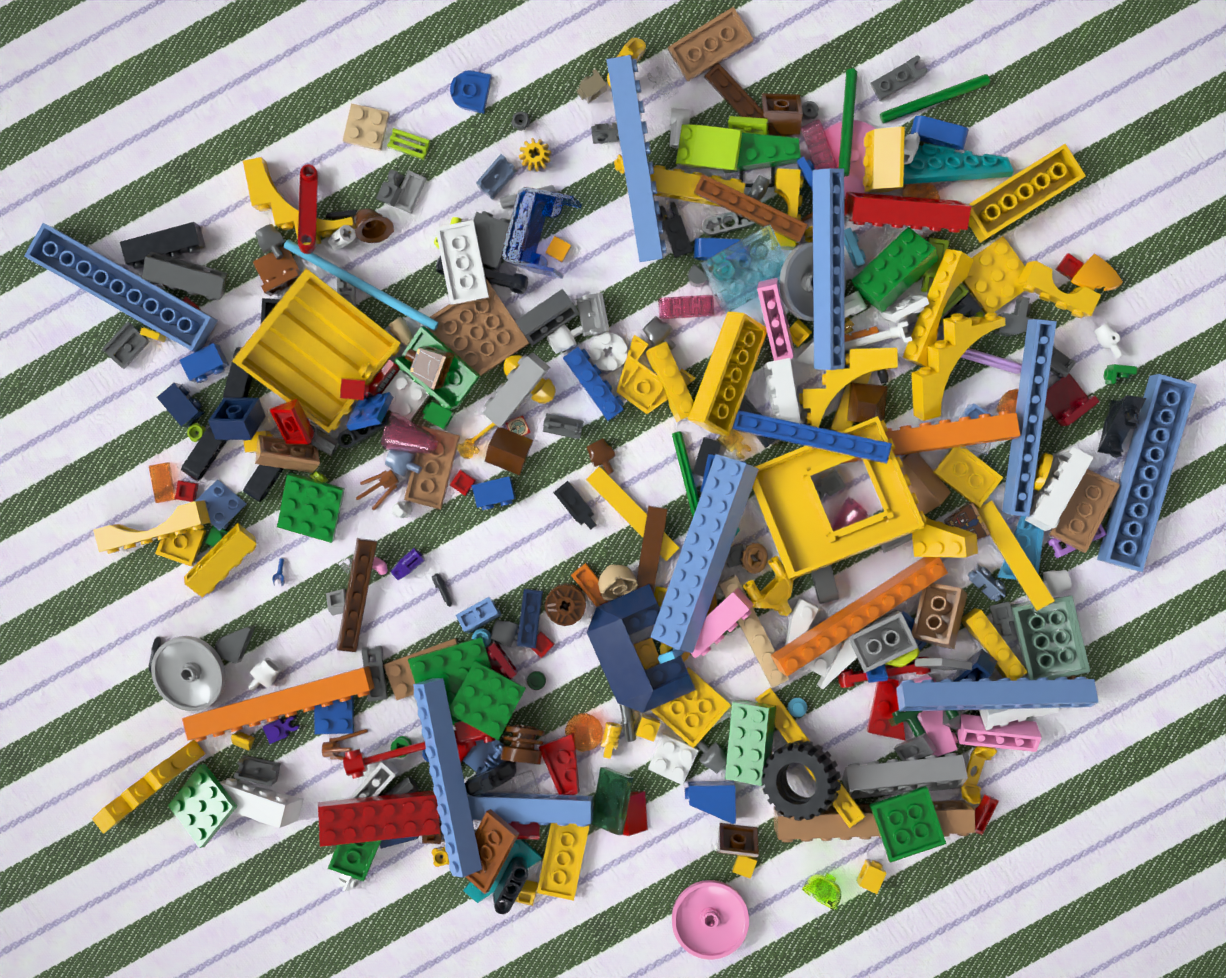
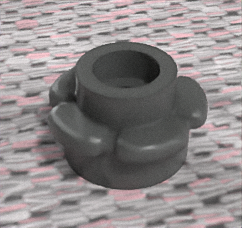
M812 101L805 102L802 105V117L805 120L815 119L818 116V105Z
M525 112L515 113L511 121L512 126L519 131L525 130L530 125L528 114Z

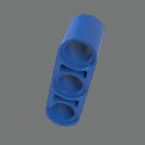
M915 116L910 134L918 133L920 141L955 148V150H964L969 129L926 116Z
M696 238L694 242V259L716 261L720 258H725L731 262H747L750 258V241L742 239Z

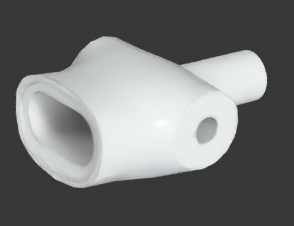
M1108 323L1094 331L1098 342L1103 348H1111L1116 358L1124 355L1117 344L1120 336L1110 328Z
M564 324L548 335L547 339L553 351L557 354L575 348L577 343L574 337L582 334L583 330L579 326L570 331Z
M1052 570L1043 573V583L1051 596L1059 595L1071 589V580L1066 570Z
M265 658L249 672L255 679L248 685V688L254 691L260 684L268 688L280 673V666L272 659Z

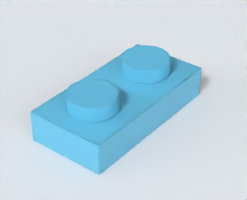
M850 227L844 230V244L853 267L856 269L865 264L864 260H866L864 251L858 247L857 242L859 240L856 232H852Z

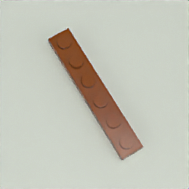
M703 174L694 191V194L796 243L800 242L808 224Z

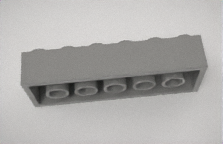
M956 753L946 754L945 757L937 758V755H930L925 757V759L919 760L917 757L907 758L906 761L900 762L898 759L888 760L887 763L880 764L878 761H872L867 763V765L861 766L859 763H853L845 768L842 775L843 787L852 799L898 795L924 786L929 791L961 788L968 779L963 755L957 756Z

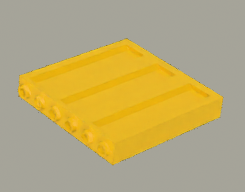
M305 268L236 354L232 362L286 402L298 398L306 416L329 433L331 430L335 431L341 423L339 420L343 415L347 416L353 408L351 405L355 401L354 399L340 398L341 378L364 379L360 378L361 374L358 371L363 363L368 364V362H371L370 364L375 368L367 380L364 379L365 384L370 385L377 372L381 371L387 363L391 355L395 356L398 353L401 343L309 269Z

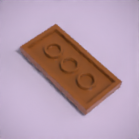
M491 809L486 811L475 833L482 870L466 876L484 894L490 891L519 835V832Z

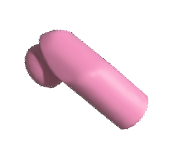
M374 557L372 568L378 571L380 575L386 574L388 571L387 564L380 558Z

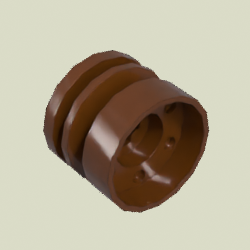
M564 583L557 585L546 598V614L557 625L569 626L575 624L584 615L587 604L585 594L575 584ZM564 600L566 603L570 602L571 604L568 610L565 607L561 608Z
M524 725L506 726L505 731L513 732V736H504L503 739L512 743L511 746L502 747L501 760L540 765L542 751L534 749V745H541L543 741L535 740L536 735L544 736L545 731Z

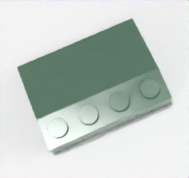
M1072 595L1053 598L1055 602L1036 611L1031 601L1010 605L1024 668L1027 671L1026 677L1030 680L1042 677L1053 680L1059 677L1090 672Z

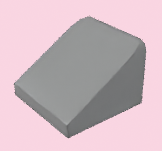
M345 589L326 593L327 607L331 615L343 613L346 599Z

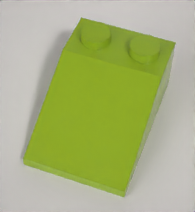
M682 124L676 164L689 168L736 171L743 131Z

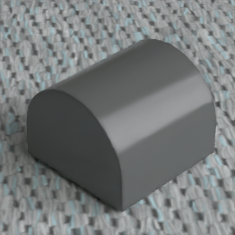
M696 264L691 267L688 273V282L694 287L704 285L709 278Z

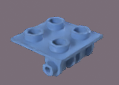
M218 479L196 500H205L210 522L219 531L222 528L226 529L229 525L228 522L247 504Z
M497 739L488 743H484L483 740L476 741L477 746H474L463 759V762L476 771V775L504 761L501 760L502 747L505 745Z

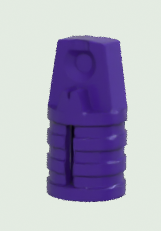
M414 547L393 567L391 574L397 580L402 579L425 561L424 556Z

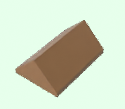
M258 435L255 464L313 473L319 466L318 450L312 444H286L282 438Z
M919 453L906 454L901 458L903 467L900 469L902 474H907L911 483L908 486L910 493L915 492L919 502L916 504L918 511H923L925 515L940 506L951 491L933 473L931 467Z

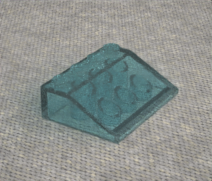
M768 224L701 262V265L720 309L727 314L728 311L731 312L759 296L757 290L758 282L778 278L780 284V273L786 257L771 225Z

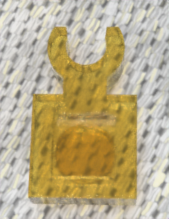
M733 427L729 436L720 435L716 439L729 453L735 450V454L739 459L745 458L741 453L742 449H745L747 452L751 451L750 446L741 443L744 437L736 430H733Z

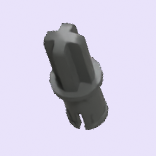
M619 704L626 742L635 741L634 722H636V719L633 718L632 709Z

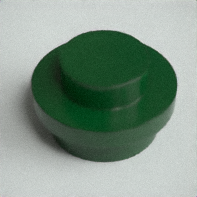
M533 671L527 677V684L533 690H540L546 684V677L540 671Z

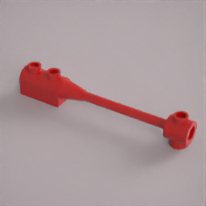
M463 721L454 723L457 745H465V748L477 746L476 741L483 740L484 743L495 741V738ZM425 741L365 757L364 753L360 752V749L346 752L345 757H343L346 775H352L353 779L364 776L363 772L368 770L367 765L426 749Z

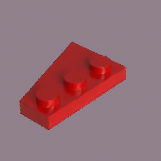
M888 677L887 681L877 682L867 727L868 733L905 740L904 723L901 722L898 725L891 726L888 719L893 717L891 713L899 710L896 689L899 686V680Z
M573 732L539 746V750L542 751V757L559 795H576L580 792Z

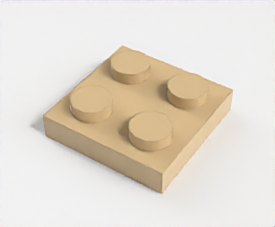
M351 103L342 141L381 151L390 115L389 112Z

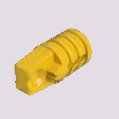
M606 722L601 746L605 747L603 757L611 759L613 749H618L622 725Z

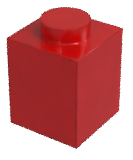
M341 378L340 398L364 400V396H368L369 384H365L364 379Z

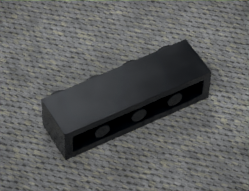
M195 222L120 242L125 264L134 269L144 267L145 256L150 252L179 258L184 253H198L200 249L206 248L201 227Z

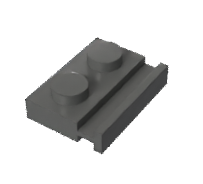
M127 321L102 350L121 368L125 369L147 346L150 340L141 335L140 331L131 322Z

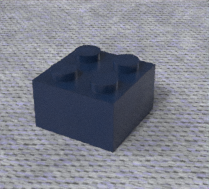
M223 398L208 422L215 439L246 441L252 440L266 416L259 398Z

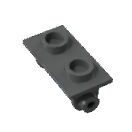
M617 122L612 123V128H609L608 123L591 126L593 144L620 142Z
M546 413L543 432L580 439L584 421Z

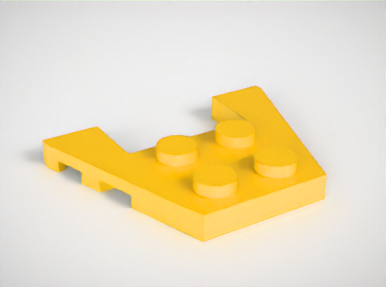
M634 335L616 393L645 414H648L667 401L668 396L659 376L638 362V359L649 344ZM682 368L680 369L686 386L695 380V377Z

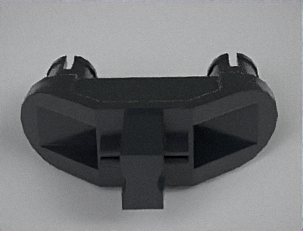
M505 760L485 772L470 777L465 782L466 792L469 795L477 796L501 786L516 774V762Z

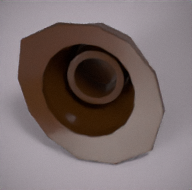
M360 209L354 216L355 234L362 242L379 243L388 239L394 232L393 222L373 209Z

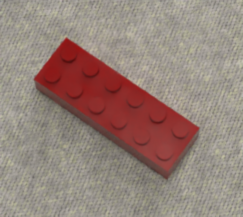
M846 192L844 216L849 219L848 221H852L856 225H865V222L872 223L873 226L884 227V224H890L894 228H903V225L910 226L911 229L922 230V227H928L929 230L941 231L944 228L948 229L949 232L960 233V230L968 229L972 206L958 200Z
M434 791L318 802L320 847L440 834L438 804Z

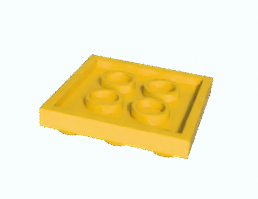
M1004 236L972 257L974 261L963 284L984 306L982 310L985 314L994 313L1025 291L1023 286L1017 284L1025 266Z
M688 666L687 671L696 690L651 709V711L694 748L731 707V704Z

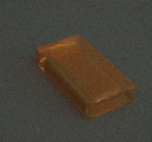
M170 462L150 465L149 471L155 503L176 500Z

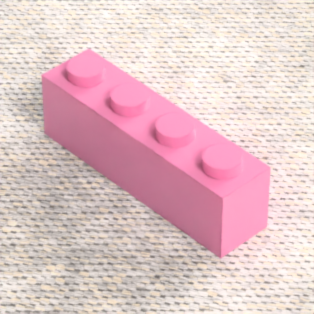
M778 278L758 282V295L774 361L794 358V347Z
M739 588L733 591L706 616L694 652L691 653L695 659L700 654L705 656L711 650L709 646L713 642L717 645L725 637L723 633L726 630L731 632L738 626L737 620L740 618L744 620L752 613L750 609L754 604Z
M927 674L911 679L914 680L915 683H920L923 680L928 679L934 680V682H936L934 678H931V676ZM943 710L919 713L918 719L936 747V751L932 755H937L938 757L957 750L956 743H958L955 733L951 732L948 726L943 725Z
M961 714V727L956 729L960 744L1037 752L1042 738L1036 722H1019L1015 720L1009 722L1006 726L996 725L986 731L981 716Z

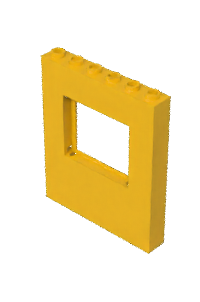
M878 416L845 429L841 433L892 443L887 464L863 459L884 509L882 513L834 532L831 528L811 476L856 458L854 456L804 446L755 466L759 470L753 484V490L790 580L925 528L924 522H927L923 511H918L916 504L919 503L915 492L910 493L908 488L911 485L907 474H902L900 469L903 467L899 456L895 457L893 450L896 449L892 438L887 439L885 434L888 431L884 420H879Z

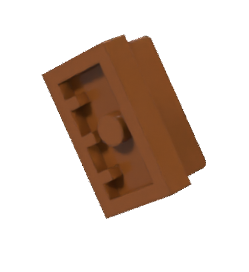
M284 246L280 247L284 255L280 260H277L273 252H270L253 261L264 284L261 287L264 293L269 296L292 286L301 274L291 251L284 248Z

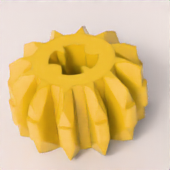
M531 138V144L525 141L526 148L520 147L522 154L519 155V159L523 160V167L528 165L529 171L535 167L536 172H539L538 166L545 169L546 165L544 162H551L548 157L551 155V151L547 150L549 147L547 143L542 145V139L535 143V139ZM538 152L539 156L532 158V154Z

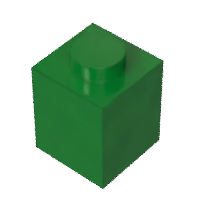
M432 401L431 404L426 405L423 414H425L423 419L446 430L455 413Z

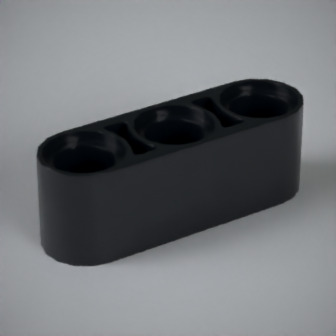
M237 347L235 349L233 358L236 356V354L240 351L242 347ZM231 362L223 398H247L253 376L234 362Z
M388 413L385 414L383 424L368 426V432L365 435L360 432V429L352 431L348 428L338 435V444L344 448H353L389 426L391 422L390 415ZM349 434L352 437V442L346 445L344 437Z
M209 427L183 463L181 471L198 482L206 474L228 440L215 439L212 429Z
M259 465L245 485L243 492L260 503L266 497L284 468Z
M515 857L510 861L493 893L494 909L498 914H506L511 910L528 878L527 863L523 857Z

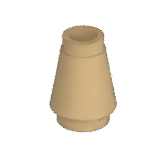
M401 317L388 325L390 331L404 346L408 345L413 339L406 320H403Z

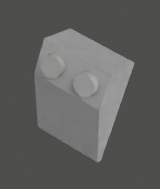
M898 610L878 618L848 637L864 673L918 648L902 613Z

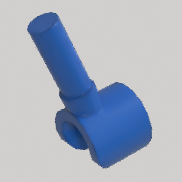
M282 558L279 559L277 573L272 577L274 586L277 579H281V587L285 584L284 576L282 575L284 559Z

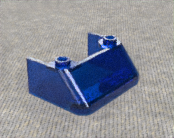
M530 187L521 188L516 196L502 250L503 259L509 264L528 271L563 279V274L554 268L547 267L548 261L545 256L536 253L546 217H558L562 212L563 205L581 208L582 204L571 195Z

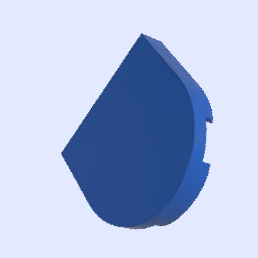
M467 70L454 77L450 85V94L454 103L461 109L485 114L492 75Z

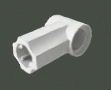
M671 108L670 147L678 148L682 124L690 123L691 109Z
M859 291L844 298V318L867 309Z

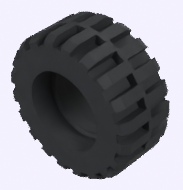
M801 740L793 743L790 742L774 751L766 760L768 764L763 766L762 772L765 773L761 777V783L765 784L763 792L768 794L769 799L767 801L769 804L773 803L776 806L774 810L778 813L784 812V817L790 819L794 816V819L798 821L804 818L806 820L813 819L815 816H819L826 811L839 795L837 791L840 790L841 783L838 782V779L841 778L840 771L835 769L838 764L836 761L832 762L829 758L832 755L828 751L824 753L822 751L823 747L819 744L813 746V742L805 741L803 743ZM790 764H803L813 773L816 780V791L813 796L803 797L791 789L787 781V768Z

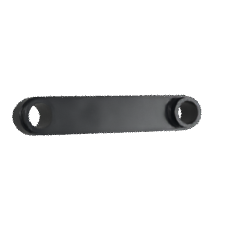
M440 255L436 263L435 271L441 275H444ZM484 268L485 278L490 284L510 288L512 292L517 294L525 293L528 286L527 276L518 273L509 275Z

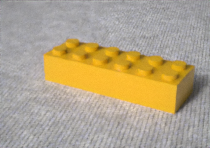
M1063 144L969 203L968 205L972 207L968 225L981 243L1077 183L1086 175L1067 145Z
M727 312L688 417L689 421L711 433L725 436L730 435L767 334V329L764 325L745 313Z

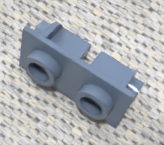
M977 563L976 571L971 570L968 573L969 580L978 588L984 584L986 585L982 592L991 600L998 601L1001 595L1003 597L1006 596L1005 585L1000 580H995L986 567H981Z

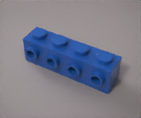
M577 347L564 356L563 360L606 420L610 421L623 411L622 406L624 403L618 395L616 397L613 396L611 393L612 386L607 380L603 382L599 376L602 374L596 364L592 366L588 361L591 357L586 350H580Z

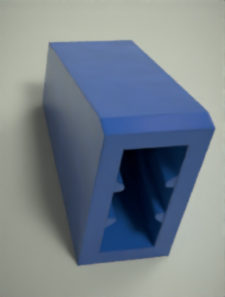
M734 781L688 782V787L684 788L685 799H688L690 806L731 824H736Z

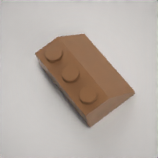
M932 583L924 588L921 593L912 630L913 638L935 646L955 649L967 593L962 588Z

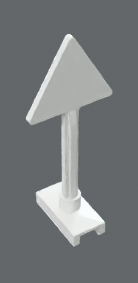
M905 319L898 322L897 326L890 327L889 330L844 342V351L888 338L901 337L904 343L912 341V337L907 330L908 322ZM814 341L796 358V361L814 365Z

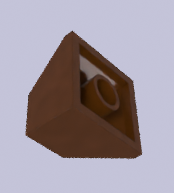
M762 93L763 116L768 119L772 126L780 134L787 136L800 135L803 115L800 94Z
M851 383L847 421L865 422L877 416L880 421L884 420L888 386Z

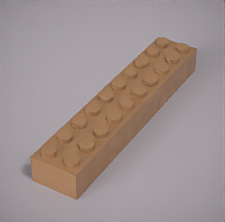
M965 800L932 801L944 837H948L950 834L968 836L969 833H975V811ZM873 803L857 804L866 817L851 828L848 827L833 805L819 816H815L810 820L804 818L801 821L795 820L794 816L790 819L784 817V812L778 813L774 810V830L778 839L782 840V842H793V839L810 842L817 838H820L822 841H831L832 838H840L841 840H851L852 837H859L864 840L871 839L874 836L881 838L870 804Z

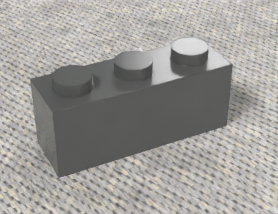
M561 289L515 322L531 346H533L577 316L579 312L566 292Z

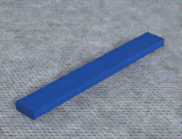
M739 410L733 425V430L885 464L888 463L892 443Z

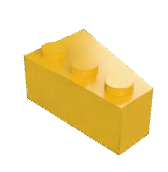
M926 516L925 528L912 533L914 557H969L978 554L977 534L955 526L945 525L943 522L928 519Z

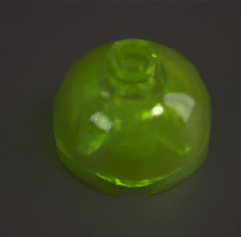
M828 873L825 876L821 874L811 876L801 889L808 896L812 894V897L817 902L832 910L837 909L842 897L840 886L835 882L836 878Z

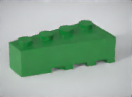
M742 132L737 170H723L724 174L797 164V160L801 158L799 138Z

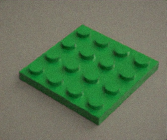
M482 636L408 659L415 684L432 678H443L449 707L475 660L492 669ZM451 715L453 725H455L454 723L461 722V720Z

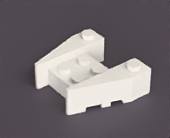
M798 598L789 616L785 645L813 628L810 625L819 610L817 607ZM846 638L804 667L821 675L817 685L824 689L857 656L848 638Z

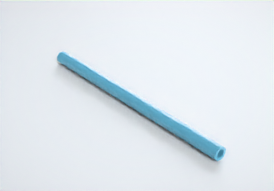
M288 239L285 242L284 248L426 327L434 331L437 329L439 322L322 257L314 253H302L298 244Z

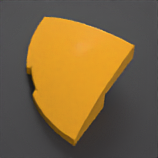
M1095 253L1071 280L1073 284L1080 287L1085 286L1091 290L1105 287L1104 291L1116 289L1123 282L1117 272Z

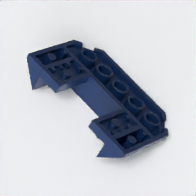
M649 584L596 607L587 630L589 640L617 703L641 713H645L696 690L681 655L670 661L645 669L630 635L654 625L660 612V607Z

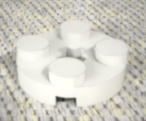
M603 333L597 336L590 345L591 361L602 371L617 370L626 361L627 346L624 340L616 334ZM611 347L612 353H614L613 356L605 357L603 350Z

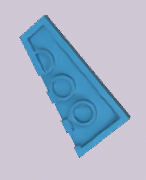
M1021 516L1014 536L1036 572L1039 573L1044 530L1025 521L1027 516ZM1004 559L997 577L1017 580Z

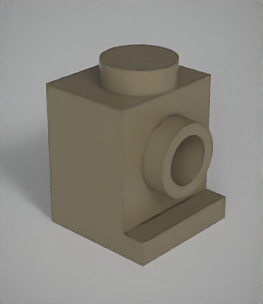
M596 69L592 71L593 76L585 77L580 82L579 89L576 90L582 100L585 99L588 104L607 91V84Z

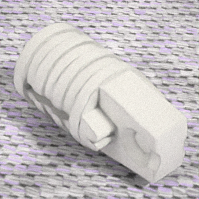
M918 133L909 134L904 139V164L911 163L918 150L920 142Z
M343 225L332 234L328 243L334 251L344 248L355 239V231L351 226Z
M406 501L396 502L392 507V515L396 518H408L412 514V506Z

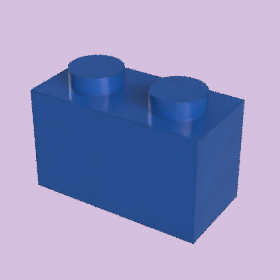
M215 343L179 360L189 381L197 383L206 381L208 379L207 376L213 373L217 375L224 372V368L229 366L220 345Z
M511 476L472 485L477 508L482 507V510L494 508L493 504L501 503V506L512 504V500L516 499Z

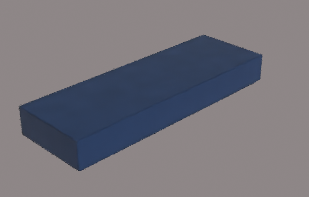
M524 589L517 647L536 649L543 591Z

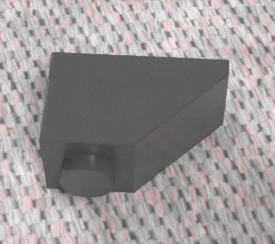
M251 625L219 638L215 649L220 658L234 664L241 662L256 626Z

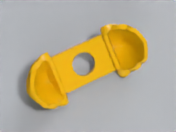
M513 355L506 358L504 362L506 377L513 369L516 370L520 366L518 361L523 356ZM542 378L531 392L533 394L531 397L533 401L545 404L553 400L556 389L551 379L545 380Z
M976 746L970 754L971 756L966 768L968 779L961 787L962 798L968 803L974 805L981 802V788L977 784L985 760H991L997 753V749L994 747ZM976 766L977 771L971 776V769Z

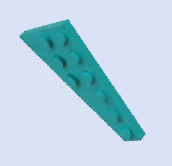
M925 143L923 146H918L913 161L909 164H904L903 184L1012 177L1014 170L1008 157L984 154L983 156L972 155V151L965 150L964 153L955 152V148Z

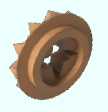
M759 543L746 545V549L742 551L743 558L740 559L743 562L742 567L749 573L756 574L761 572L768 561L766 548ZM754 555L758 561H753L750 556Z

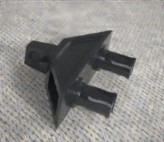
M1126 395L1119 401L1111 400L1109 412L1105 418L1098 453L1110 454L1114 458L1122 456L1121 452H1124L1122 444L1130 429L1137 428L1136 423L1139 424L1137 416L1147 398Z

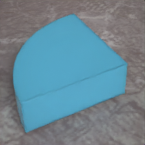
M674 648L670 652L659 655L658 660L660 664L670 661L683 654L684 651Z

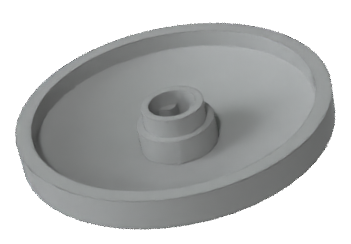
M813 242L804 243L791 251L785 259L780 273V293L785 306L794 316L806 321H814ZM844 267V294H845V289H846V271H845V267Z
M192 636L172 638L159 647L152 660L151 672L156 689L169 704L185 711L205 709L213 704L224 690L226 673L223 662L215 649L199 638Z

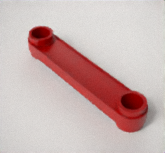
M310 164L304 165L301 168L299 185L298 247L304 254H311L316 248L318 173L316 168ZM310 242L309 245H304L303 243Z
M917 657L914 659V662H910L903 667L885 666L888 677L916 672L917 675L931 673L930 668L915 666V660L929 657ZM845 669L837 676L841 688L855 686V682L867 680L866 673L863 670L853 672V669Z

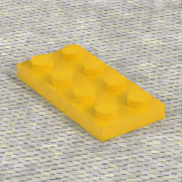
M551 823L536 893L574 901L590 824L580 827L576 824L559 826L557 823Z

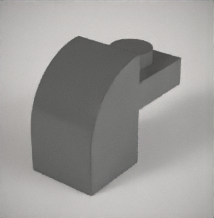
M1020 297L1016 299L1014 314H999L998 316L1005 318V326L995 329L994 334L1015 336L1026 331L1028 320L1033 319L1026 317L1031 309V304H1029L1030 298Z

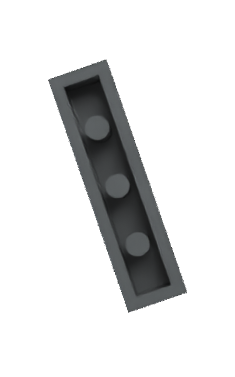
M150 252L145 256L142 279H146L152 284H164L170 289L186 290L191 295H204L210 300H220L225 293L228 277L226 272L155 252Z

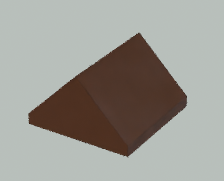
M497 427L488 445L484 462L520 475L534 440L503 427Z
M719 823L717 854L757 858L759 856L757 827Z

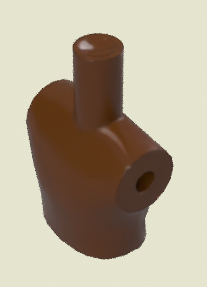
M604 438L586 447L594 467L603 465L608 475L614 472L609 461L616 455Z

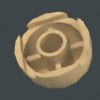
M609 565L600 575L598 582L600 593L603 599L607 601L632 592L638 586L634 573L624 565Z

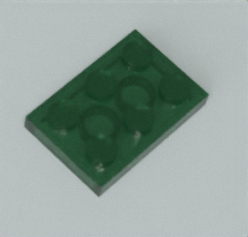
M600 767L591 824L615 835H623L633 777L607 767Z

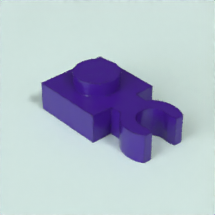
M290 716L285 722L280 718L263 726L270 744L289 736L287 730L295 731L300 727V725L292 726L290 724L291 720L295 719L296 716Z

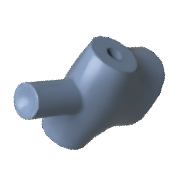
M395 447L389 451L385 465L393 469L395 473L405 476L408 470L418 474L422 470L421 466L412 463L414 453Z

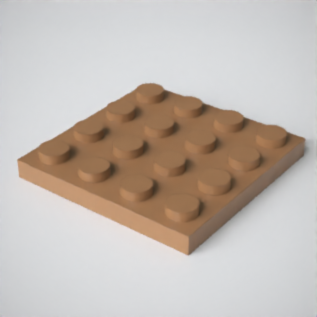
M487 279L489 298L455 305L449 304L430 316V318L439 322L437 329L434 331L428 328L429 331L481 376L505 361L506 358L529 345L526 337Z

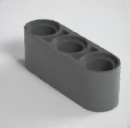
M831 565L811 572L819 604L839 600Z

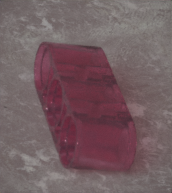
M820 119L802 126L801 131L815 169H838Z
M713 295L664 297L658 299L660 319L715 315Z

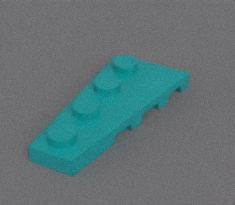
M516 839L489 892L484 894L472 882H469L463 891L475 902L479 903L495 891L513 858L523 857L526 860L527 868H530L540 861L543 856L525 840Z

